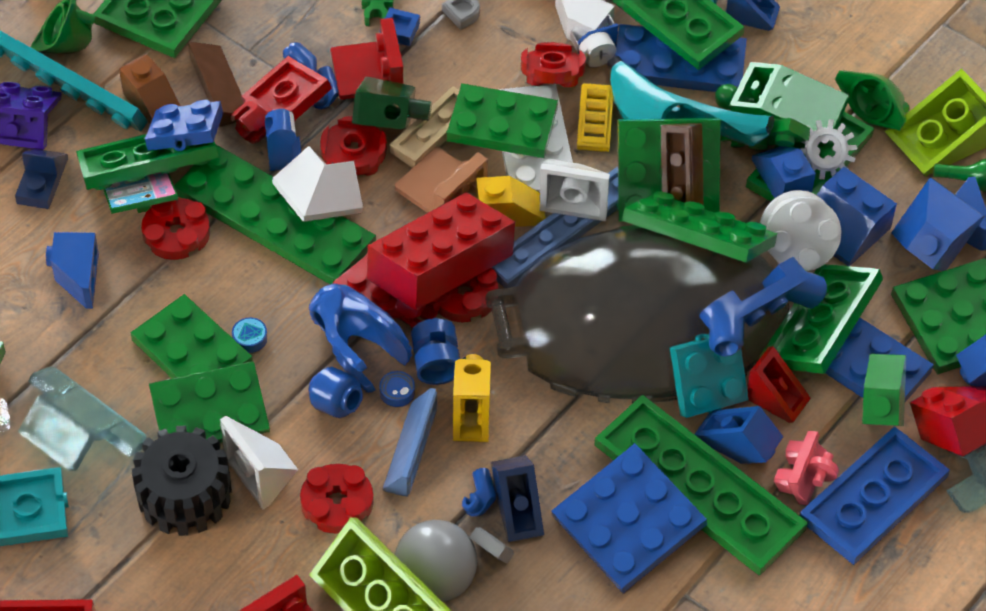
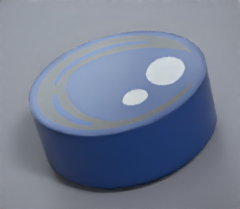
M392 371L382 377L379 389L380 397L385 404L392 407H403L413 400L415 396V383L409 374L402 371Z

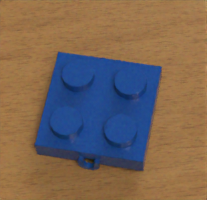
M199 100L191 105L177 106L176 104H168L156 109L145 137L148 151L167 148L183 151L186 146L213 143L223 115L221 101ZM178 141H182L183 146L179 147Z

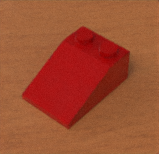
M986 386L932 387L923 391L922 396L909 402L921 440L960 456H965L986 444Z

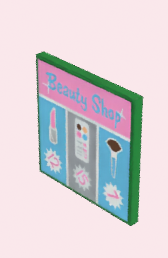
M159 172L147 175L139 181L129 182L126 180L114 183L109 188L103 189L111 214L137 209L138 213L147 212L151 208L150 205L178 199L169 173L162 174Z

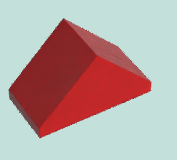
M774 346L768 347L750 371L747 387L748 398L752 403L784 421L793 423L811 397Z

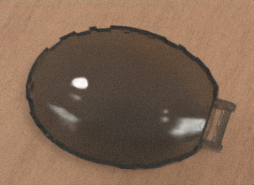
M629 225L585 236L556 249L526 271L513 287L492 290L486 294L485 300L487 307L492 309L499 340L496 346L498 356L501 358L526 356L528 371L550 383L551 389L576 397L577 393L598 397V402L610 403V398L632 399L633 404L642 394L653 403L678 400L670 347L694 341L696 335L709 334L708 327L699 318L700 313L712 302L732 290L741 301L765 288L762 284L763 280L774 270V267L761 255L745 263L636 225ZM789 301L774 314H771L769 310L765 312V317L752 327L744 324V345L741 351L745 377H747V372L758 362L763 350L789 312ZM508 307H514L521 337L512 338L506 312Z

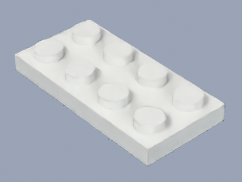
M545 84L541 86L498 89L558 100V109L545 158L502 151L506 176H511L540 193L541 165L545 160L553 159L573 163L556 84Z

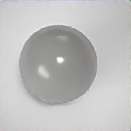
M428 520L416 524L402 536L395 551V555L442 602L452 600L464 593L476 574L477 553L472 540L462 528L448 521Z

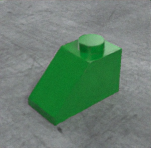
M870 354L864 383L862 424L904 426L906 355Z

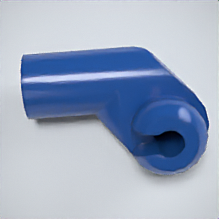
M293 42L284 48V59L289 56L317 72L316 57L301 43Z
M324 66L317 70L318 74L329 80L332 87L327 94L313 105L317 109L328 108L339 96L337 82L330 66Z
M479 468L472 473L476 491L470 493L469 499L465 496L462 500V507L469 516L478 517L483 515L497 498L488 468Z

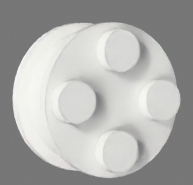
M803 190L785 192L769 203L761 217L760 223L766 226V230L778 233L775 247L767 251L779 264L795 257L805 271H811L827 263L839 247L841 240L840 221L834 210L814 193Z

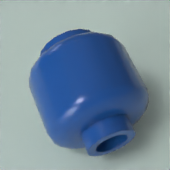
M327 367L317 373L309 383V397L312 406L328 415L343 418L355 412L361 404L363 393L360 382L356 376L334 367Z

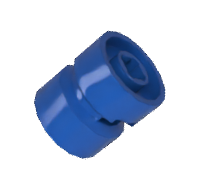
M439 318L427 319L418 323L411 331L418 379L421 382L432 385L446 384L453 381L455 361L460 359L459 350L457 349L458 342L455 325L451 321Z

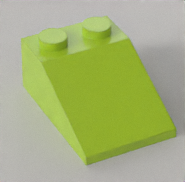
M961 68L905 114L906 123L900 131L890 128L885 131L889 138L926 177L933 173L934 164L949 166L986 148V93Z

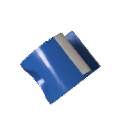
M275 109L268 112L265 116L270 171L282 170L301 153L300 137H296L293 113L286 109Z

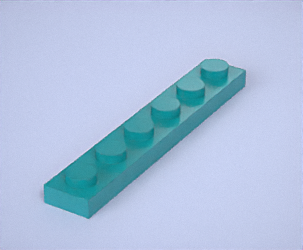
M0 30V58L6 55L11 58L10 62L20 70L27 72L28 69L36 72L35 76L49 86H52L53 83L61 86L60 90L73 100H77L79 97L87 101L86 105L94 112L102 115L105 111L112 115L111 119L124 129H128L131 126L141 132L148 123V120L139 108Z

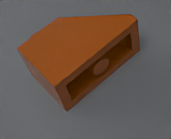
M147 54L119 68L123 95L132 105L139 108L149 124L152 122L156 109L168 104L181 106L166 75Z

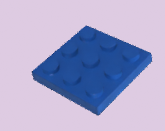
M635 443L551 510L552 516L622 593H625L707 525V519Z

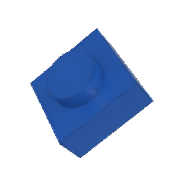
M389 8L385 19L393 18L398 43L410 46L420 25V15Z

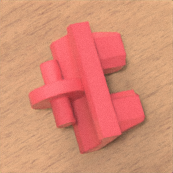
M808 431L804 441L789 440L785 457L789 464L794 465L793 469L780 468L774 477V482L779 492L793 494L799 505H808L815 487H821L824 481L831 482L836 480L839 473V467L832 461L833 454L827 452L819 444L818 439L820 435L817 431Z

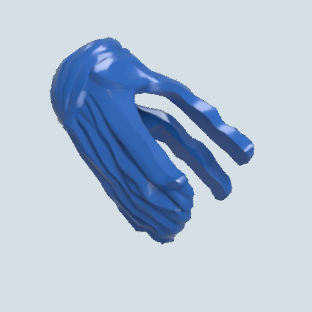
M334 283L321 288L312 298L309 304L311 319L326 333L327 340L332 345V352L344 371L356 376L361 388L365 392L372 393L376 389L362 372L367 369L366 364L348 346V340L351 336H359L376 343L404 366L410 361L412 347L401 327L392 319L388 312L378 307L363 294L347 285Z

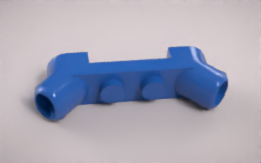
M792 257L777 265L761 283L764 289L741 301L733 290L721 296L707 306L699 315V318L709 329V348L720 356L734 355L744 345V324L752 327L765 317V312L769 310L771 314H774L783 308L788 301L813 309L823 301L827 293V283L824 277L805 271L795 257Z

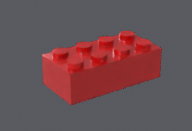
M466 192L369 244L367 280L416 311L511 257L514 247L515 221Z

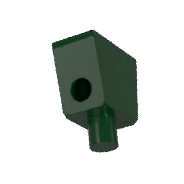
M366 76L355 92L352 123L406 129L412 118L429 121L432 101L415 99L416 87Z

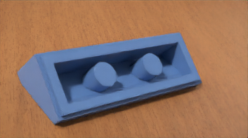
M430 388L416 398L409 407L383 486L385 492L408 497V494L410 495L437 412V392L434 388Z

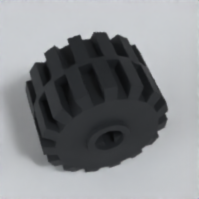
M176 426V432L169 434L166 428L157 432L158 439L153 441L148 437L142 443L143 452H136L133 459L135 468L132 469V478L140 511L144 512L146 521L152 526L158 521L160 531L167 534L170 533L172 527H177L179 536L189 535L188 528L196 526L198 533L208 530L206 521L211 519L216 524L223 517L221 508L228 509L231 502L230 493H232L226 452L224 449H220V443L213 435L206 439L205 430L196 427L193 433L187 432L186 426Z

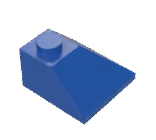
M930 177L891 233L906 250L934 270L945 271L985 216Z

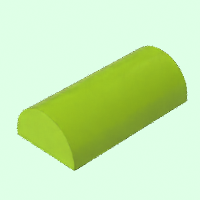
M351 517L309 574L344 611H451L358 518Z

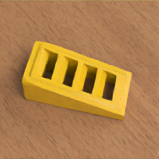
M586 83L581 85L577 150L610 151L613 109L611 85ZM586 110H597V111H606V112H595V111H586ZM585 122H590V123H604L605 125H601V124H587V123H585ZM584 133L604 134V137L584 136Z

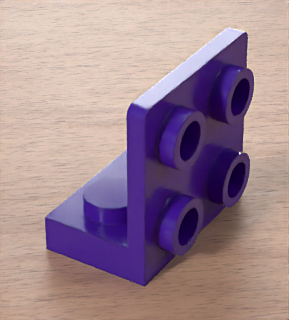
M16 82L1 83L0 144L44 150L47 146L48 114L62 99V92L52 91V88L48 86L25 88L20 87V84Z

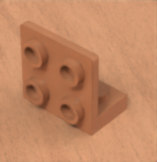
M435 147L395 183V191L428 213L466 192L475 196L476 178L488 177V158L477 152L470 160L460 162L440 147Z

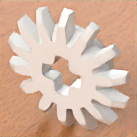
M829 119L828 127L826 128L822 127L821 120L816 121L817 130L813 131L810 128L809 141L802 142L805 144V148L801 150L806 155V159L812 165L813 170H820L819 179H825L826 171H830L833 177L836 174L835 169L846 167L843 164L845 160L854 163L856 159L848 155L850 150H857V145H848L847 142L854 137L853 133L851 132L844 136L841 132L846 125L842 123L836 130L833 128L834 120ZM830 140L834 143L832 149L836 153L833 157L827 155L823 159L819 156L821 150L817 146L820 142L826 144Z

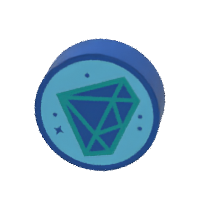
M243 318L233 326L232 338L248 353H254L266 345L267 328L257 318Z

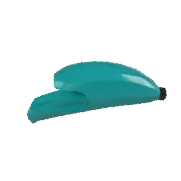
M619 56L613 57L607 62V66L611 70L610 82L614 103L623 119L719 118L721 120V136L750 146L758 144L772 132L775 121L774 116L733 112L703 104L659 88L626 64Z

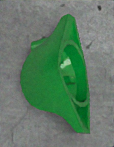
M62 0L47 17L31 44V48L41 54L75 53L85 49L92 39L91 28L95 15L81 10L76 0Z
M839 70L835 81L841 92L849 95L848 104L859 118L867 123L900 131L906 123L905 114L909 112L910 107L907 102H904L905 99L902 91L890 79L875 73Z

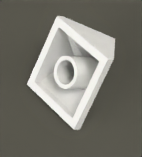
M308 146L273 177V185L303 222L362 213L363 204L354 161L326 164Z
M553 159L545 160L541 165L539 211L606 221L610 174L579 163Z
M225 416L220 419L228 463L261 508L265 509L270 506L298 469L278 443Z

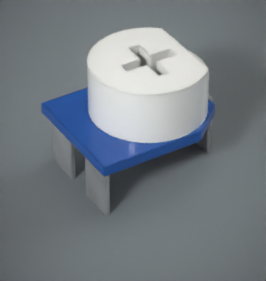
M608 14L607 19L610 26L590 31L580 38L578 42L573 32L570 31V39L579 54V50H581L585 54L586 63L589 67L602 66L616 54L619 25L613 22L610 14Z

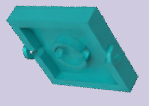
M709 334L696 335L694 341L670 347L680 416L689 418L706 412L712 413L713 410H721L723 407L749 400L741 350L732 356L717 355L709 348Z
M61 467L0 475V546L68 537L66 508L69 507L68 494L64 492Z

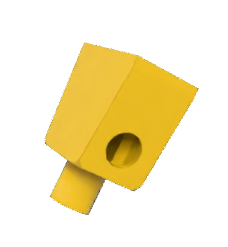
M469 354L463 359L455 361L453 441L489 442L491 362L483 360L477 354ZM466 401H478V411L473 413L467 412L465 410Z

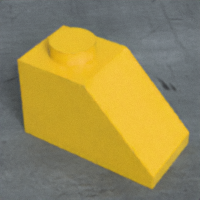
M511 176L476 178V198L515 221V227L536 226L546 219L545 212L539 211L540 193Z

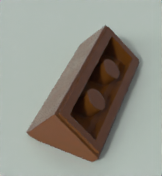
M198 42L188 43L191 61L210 102L221 101L223 115L219 127L236 123L238 120L232 122L230 116L244 102L221 46Z
M662 124V192L670 193L674 196L675 200L684 203L690 201L704 205L702 124Z

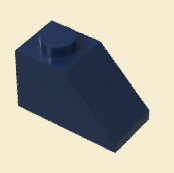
M526 455L492 461L491 467L497 495L496 499L508 542L543 536L544 529L534 464Z

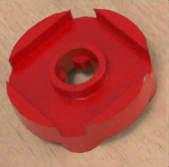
M558 42L536 44L534 51L528 53L527 48L521 54V72L527 76L526 82L532 86H541L546 83L560 84L563 87H574L578 85L579 78L585 73V54L581 50H579V55L572 52V46Z
M353 116L338 119L337 125L332 126L330 129L329 126L324 129L320 139L321 156L326 164L354 161L357 176H371L378 171L379 165L384 161L387 153V139L383 130L380 131L375 126L353 124ZM351 142H356L360 148L349 149L347 147L351 146Z
M185 198L152 205L145 213L141 223L145 244L151 247V252L156 256L168 260L189 257V252L197 248L200 251L205 247L210 237L209 218L204 205L201 202ZM173 225H181L182 227H184V229L178 228L177 232L173 233L171 232L170 227Z
M489 268L440 296L438 299L440 307L438 313L448 320L461 323L471 322L472 317L481 315V318L491 313L497 304L499 291L495 270ZM467 286L470 287L472 292L466 291L462 295L458 293V288Z
M329 464L322 467H314L307 473V479L301 487L300 501L302 513L308 521L310 519L311 522L317 524L319 530L326 533L339 534L351 517L362 521L366 515L368 518L371 514L374 502L371 482L365 476L364 470L357 465ZM333 493H341L346 496L341 498L340 504H333V499L328 498Z

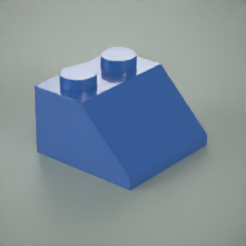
M846 167L840 169L817 193V196L834 210L840 221L841 240L833 256L847 266H851L892 227L897 203Z

